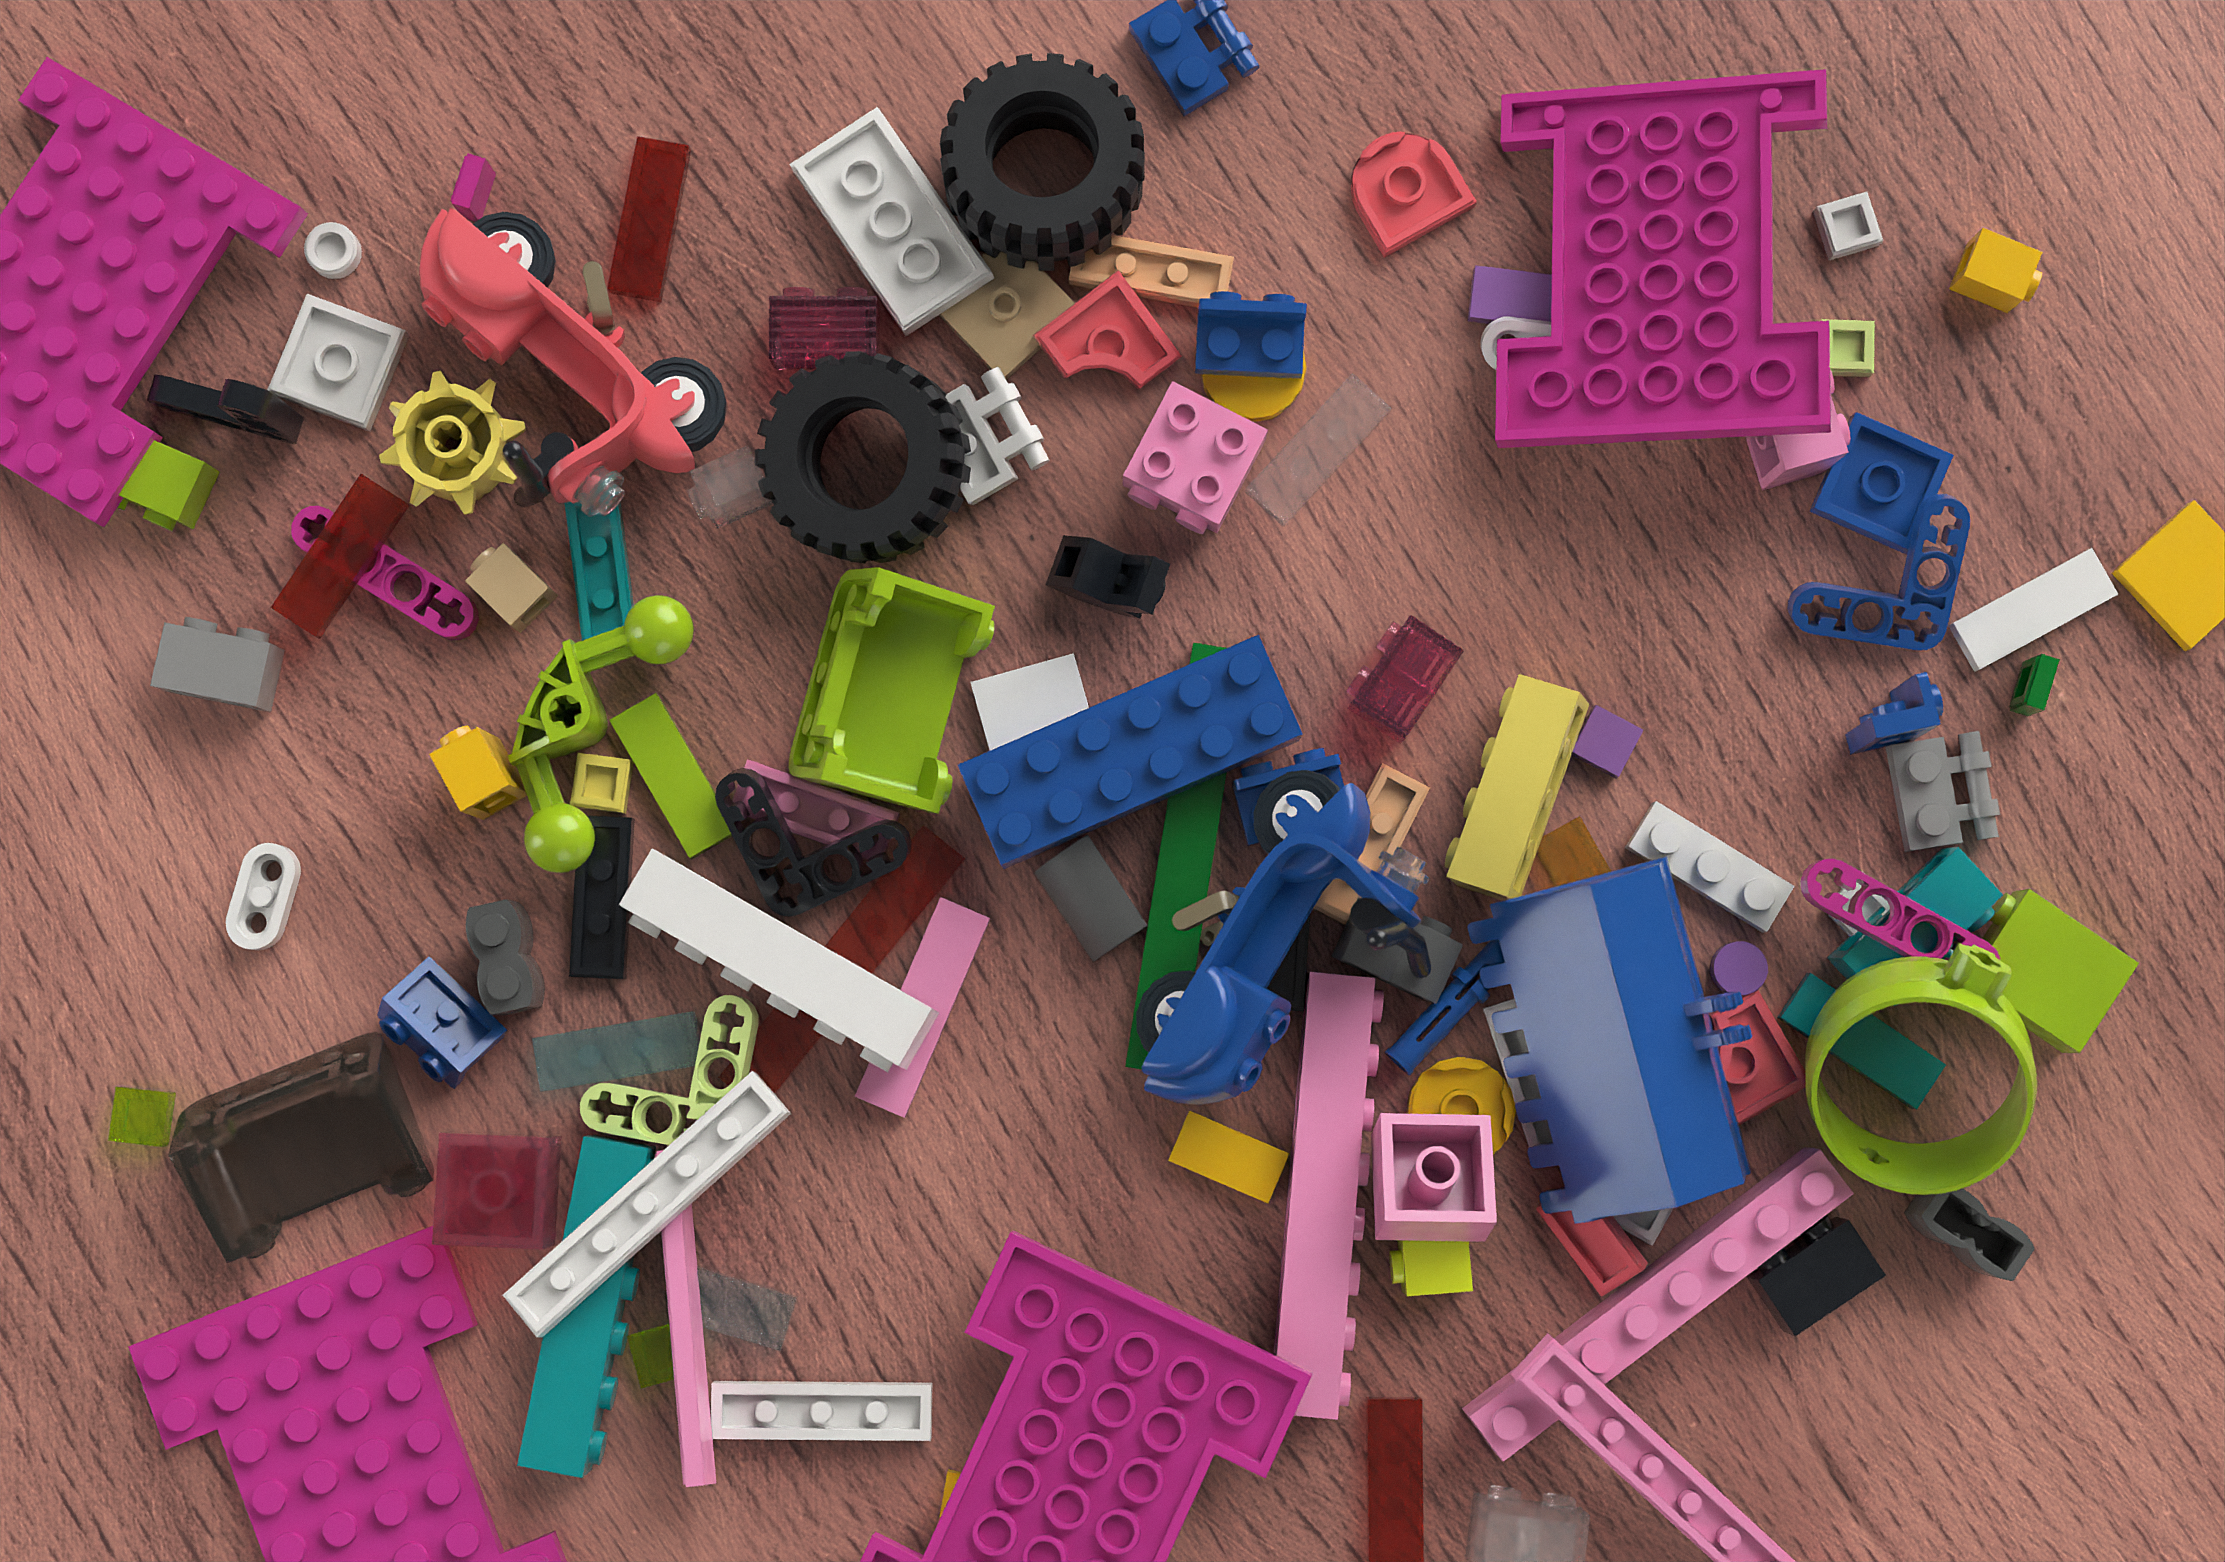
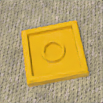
M2193 500L2179 510L2112 572L2113 576L2184 651L2192 649L2225 618V532Z

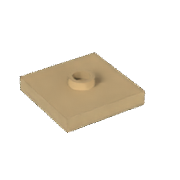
M1000 252L996 258H992L985 253L981 257L992 271L994 279L939 314V316L989 370L999 367L1007 380L1041 349L1032 335L1072 306L1074 302L1045 271H1039L1036 262L1026 261L1025 267L1021 269L1008 265L1007 254Z

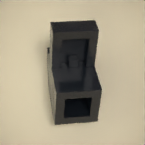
M1063 535L1046 586L1113 613L1141 619L1142 614L1153 615L1156 604L1161 600L1166 587L1165 578L1170 563L1155 556L1126 554L1090 537Z

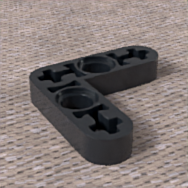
M156 374L147 397L148 402L173 412L291 444L297 443L304 420L303 416L270 391L232 379H225L222 391Z
M746 768L733 770L720 780L716 788L715 800L717 807L767 905L780 916L791 917L799 915L892 872L903 864L911 852L912 841L907 829L897 821L885 819L868 825L803 856L766 781L759 773ZM734 781H737L742 788L751 786L754 795L748 799V804L753 814H757L761 809H764L767 814L765 817L756 819L746 828H744L741 822L750 815L743 801L734 803L729 795L736 789ZM766 828L777 834L780 840V850L776 855L770 857L763 856L754 849L752 837L757 829ZM878 833H882L886 840L895 837L899 845L893 850L894 858L890 859L885 852H880L866 861V865L871 870L865 871L863 858L860 853L871 849L878 842ZM856 842L859 843L860 853H859V851L852 845L853 843H856ZM832 854L846 857L852 866V876L850 879L844 882H836L828 878L823 867L826 857ZM785 857H788L791 862L782 870L787 881L790 884L799 882L803 888L797 896V903L790 896L782 898L779 895L778 890L784 885V880L779 870L777 869L771 876L765 870L775 867Z

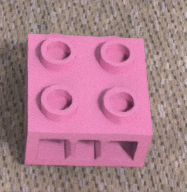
M1172 381L1123 474V486L1130 489L1127 495L1135 502L1152 510H1156L1158 504L1177 513L1175 520L1179 524L1196 533L1204 534L1206 528L1218 533L1266 440L1268 429Z

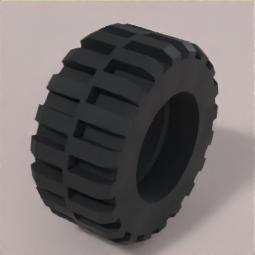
M1032 53L1016 56V65L1006 68L1004 63L1000 61L988 67V78L982 82L978 77H974L963 88L965 102L959 99L953 101L947 113L948 126L942 128L940 138L942 155L940 162L946 198L952 215L958 216L959 226L963 229L969 240H975L978 237L981 251L990 257L996 258L1000 252L1007 254L1008 265L1021 269L1025 267L1026 261L1038 262L1039 271L1055 270L1054 262L1067 260L1071 268L1085 263V252L1092 249L1095 254L1100 255L1112 246L1111 234L1123 235L1131 224V211L1138 210L1145 171L1142 124L1136 121V108L1129 96L1122 94L1118 97V83L1107 73L1101 74L1099 78H1096L1093 73L1092 64L1077 59L1074 66L1064 63L1063 54L1047 53L1046 61H1033ZM1035 129H1055L1079 139L1092 153L1094 164L1087 177L1073 189L1051 197H1032L1020 194L1003 184L994 174L993 161L1000 149L1015 136Z
M862 351L846 352L843 359H837L832 355H828L815 360L817 369L812 372L801 368L789 378L794 387L787 394L777 390L769 402L777 410L771 421L761 419L757 434L766 437L765 448L755 450V466L764 469L765 478L760 479L758 485L762 497L772 500L774 504L770 510L773 517L780 525L788 527L791 530L790 536L803 545L812 547L817 552L850 562L866 564L867 561L886 563L896 561L899 554L906 553L912 555L925 548L923 540L930 535L938 538L948 527L943 520L949 511L958 513L964 498L957 496L961 482L969 483L971 467L964 464V454L971 452L969 436L961 432L959 425L963 422V419L957 407L948 402L945 398L947 394L935 382L909 365L879 353L876 356H869ZM867 408L881 410L890 414L903 427L908 443L906 471L895 491L878 505L868 509L845 507L829 495L823 483L821 475L823 446L833 428L848 415Z

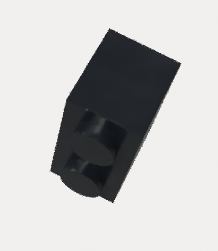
M1825 1215L1801 1234L1803 1239L1786 1250L1782 1248L1761 1264L1758 1269L1746 1276L1783 1332L1797 1336L1886 1276L1848 1219L1834 1217L1830 1220L1828 1215Z

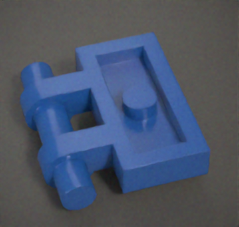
M1166 0L1129 23L1130 33L1183 117L1228 90L1229 83L1221 72L1222 69L1233 63L1242 78L1253 74L1260 67L1250 51L1253 48L1251 41L1245 32L1237 31L1226 13L1228 5L1224 0H1193L1196 4L1195 8L1186 13L1183 12L1176 0ZM1208 24L1221 43L1220 47L1210 53L1196 32Z

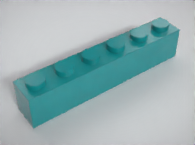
M597 1135L583 1136L563 1240L654 1159L655 1146ZM634 1256L543 1337L517 1466L583 1478L592 1471L593 1464L601 1465L608 1436L607 1432L600 1431L604 1409L612 1410L618 1389V1377L611 1376L614 1356L623 1355L629 1333V1323L621 1322L625 1301L634 1300L640 1278V1269L632 1267Z

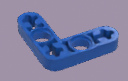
M1935 494L1928 497L1919 506L1899 594L1820 582H1807L1798 586L1790 595L1788 612L1791 619L1802 631L1815 635L1912 650H1928L1935 647L1943 640L1947 631L1970 529L1968 509L1958 499L1947 494ZM1948 506V512L1956 517L1954 525H1945L1941 542L1946 546H1951L1950 552L1934 546L1923 547L1925 540L1936 544L1938 527L1930 522V518L1932 515H1941L1944 507ZM1930 558L1942 560L1946 566L1944 578L1934 586L1921 585L1917 579L1919 566ZM1814 595H1819V600L1825 606L1840 609L1839 599L1846 598L1841 607V626H1835L1838 619L1831 613L1818 612L1814 620L1809 621L1808 615L1800 609L1802 603L1809 604L1813 601ZM1865 602L1876 603L1881 609L1879 623L1869 630L1858 629L1852 622V615L1855 609ZM1893 606H1899L1896 614L1902 619L1917 620L1920 612L1925 611V616L1933 622L1931 629L1924 628L1921 630L1919 637H1915V632L1910 627L1893 623ZM1893 624L1894 633L1888 634Z

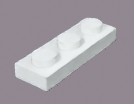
M1657 801L1651 804L1625 847L1645 861L1667 856L1674 879L1762 933L1769 930L1795 887Z

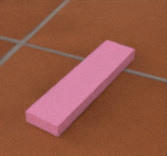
M940 897L901 987V991L936 1010L939 1014L907 1070L893 1063L890 1070L886 1072L869 1062L855 1097L901 1117H906L990 922L989 917Z

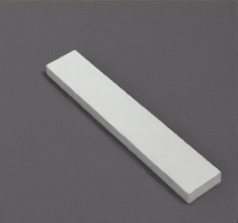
M751 1071L507 1290L503 1297L536 1337H544L791 1114L790 1111L759 1075Z

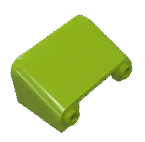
M880 567L846 571L840 578L831 601L790 751L789 773L794 777L928 813L939 814L941 805L949 798L953 780L952 776L948 774L946 763L937 759L963 660L964 658L975 656L980 650H985L989 646L994 634V621L991 619L995 606Z

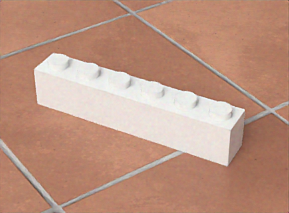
M653 848L619 903L620 906L633 913L628 922L656 939L661 930L679 939L674 948L676 951L703 965L707 956L725 966L720 976L746 991L750 990L753 983L771 992L767 1000L768 1004L793 1018L796 1017L799 1010L811 1015L818 1020L813 1030L842 1045L846 1036L863 1045L864 1049L860 1057L886 1072L890 1070L893 1063L907 1070L939 1012Z

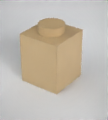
M504 543L497 549L490 547L482 552L470 567L473 573L465 580L511 627L520 633L558 597Z

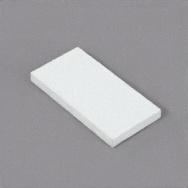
M878 107L790 164L800 183L905 336L911 334L994 279L990 268Z

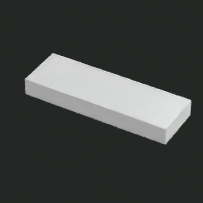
M2090 548L1948 625L1975 672L2118 595V592L2094 550Z

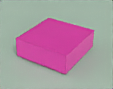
M469 153L464 157L450 200L462 216L475 222L483 216L496 176L495 171L485 158Z

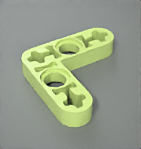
M723 995L716 998L708 1006L704 1017L689 1097L621 1084L598 1083L591 1086L581 1099L580 1114L583 1121L589 1128L598 1132L670 1145L681 1134L686 1118L698 1120L749 1074L759 1025V1015L755 1006L748 999L736 995ZM733 1004L736 1005V1014L744 1016L743 1026L733 1027L729 1041L730 1044H740L739 1053L728 1049H713L714 1040L726 1042L728 1026L720 1023V1016L722 1012L730 1013ZM719 1058L728 1059L735 1069L733 1082L724 1089L715 1088L708 1079L710 1065ZM610 1092L612 1103L634 1106V1095L638 1096L632 1111V1117L608 1115L606 1123L603 1122L604 1113L596 1110V1103L598 1100H606ZM658 1101L666 1103L672 1112L670 1127L662 1133L653 1132L646 1123L648 1108ZM686 1105L690 1106V1110L687 1113V1116L685 1110ZM631 1119L633 1129L628 1128Z

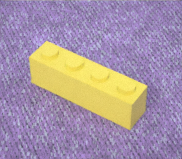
M1521 674L1518 675L1514 688L1508 687L1499 708V716L1503 720L1497 737H1490L1483 750L1481 767L1485 768L1479 787H1473L1465 800L1463 817L1467 818L1461 837H1455L1450 843L1445 858V868L1449 869L1446 877L1457 886L1502 901L1522 895L1589 707V703L1580 692Z

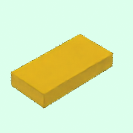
M1189 1110L1168 1161L1269 1204L1290 1153Z

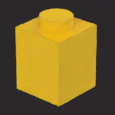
M1982 228L1967 242L1949 290L2008 313L2023 300L2029 302L2035 294L2042 278V272L2036 270L2043 252Z

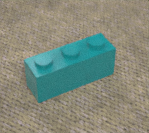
M1959 847L1942 848L1897 890L1902 895L1963 929H1968L1971 933L1981 928L1993 917L1995 910L1991 906L2003 896L1998 888ZM1880 907L1866 921L1871 925L1881 926L1888 920L1890 910L1882 916L1886 909ZM1924 921L1917 923L1913 927L1910 937L1914 948L1922 953L1932 951L1938 942V933L1935 927ZM1857 931L1836 948L1827 959L1846 979H1849L1857 972L1871 965L1904 956ZM1953 937L1951 947L1953 946V943L1957 940V938ZM1950 947V950L1941 959L1945 960V958L1951 957L1954 950Z

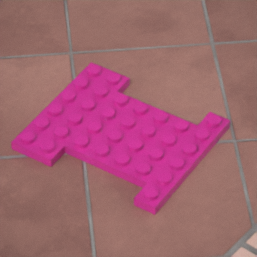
M46 57L18 101L31 111L57 125L58 128L0 215V464L88 519L105 527L123 500L119 493L152 442L155 440L160 443L163 438L121 412L129 397L236 233L280 258L308 213L294 202Z
M1826 69L1501 95V146L1503 152L1554 148L1551 336L1497 339L1495 441L1498 448L1831 433L1829 321L1773 324L1772 133L1828 129Z
M441 1223L128 1346L165 1450L214 1430L218 1431L265 1562H567L556 1531L504 1551L428 1345L478 1325Z
M1011 1231L964 1333L1013 1356V1360L926 1551L922 1555L875 1532L871 1536L860 1562H1166L1215 1454L1266 1479L1313 1373L1016 1231Z

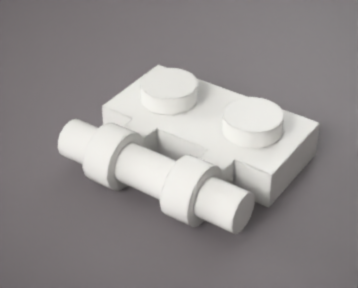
M999 367L993 368L981 376L989 392L983 398L976 401L969 386L964 384L949 392L945 397L949 403L957 407L963 419V422L959 425L961 432L969 436L971 452L964 454V464L971 467L969 483L961 482L960 489L968 504L975 505L1019 479L1009 462L1015 456L1023 454L1031 470H1036L1050 461L1041 445L1044 438L1037 425H1030L1018 403L1022 398L1014 383L1008 384ZM1000 412L1012 436L1000 443L987 421L988 417Z

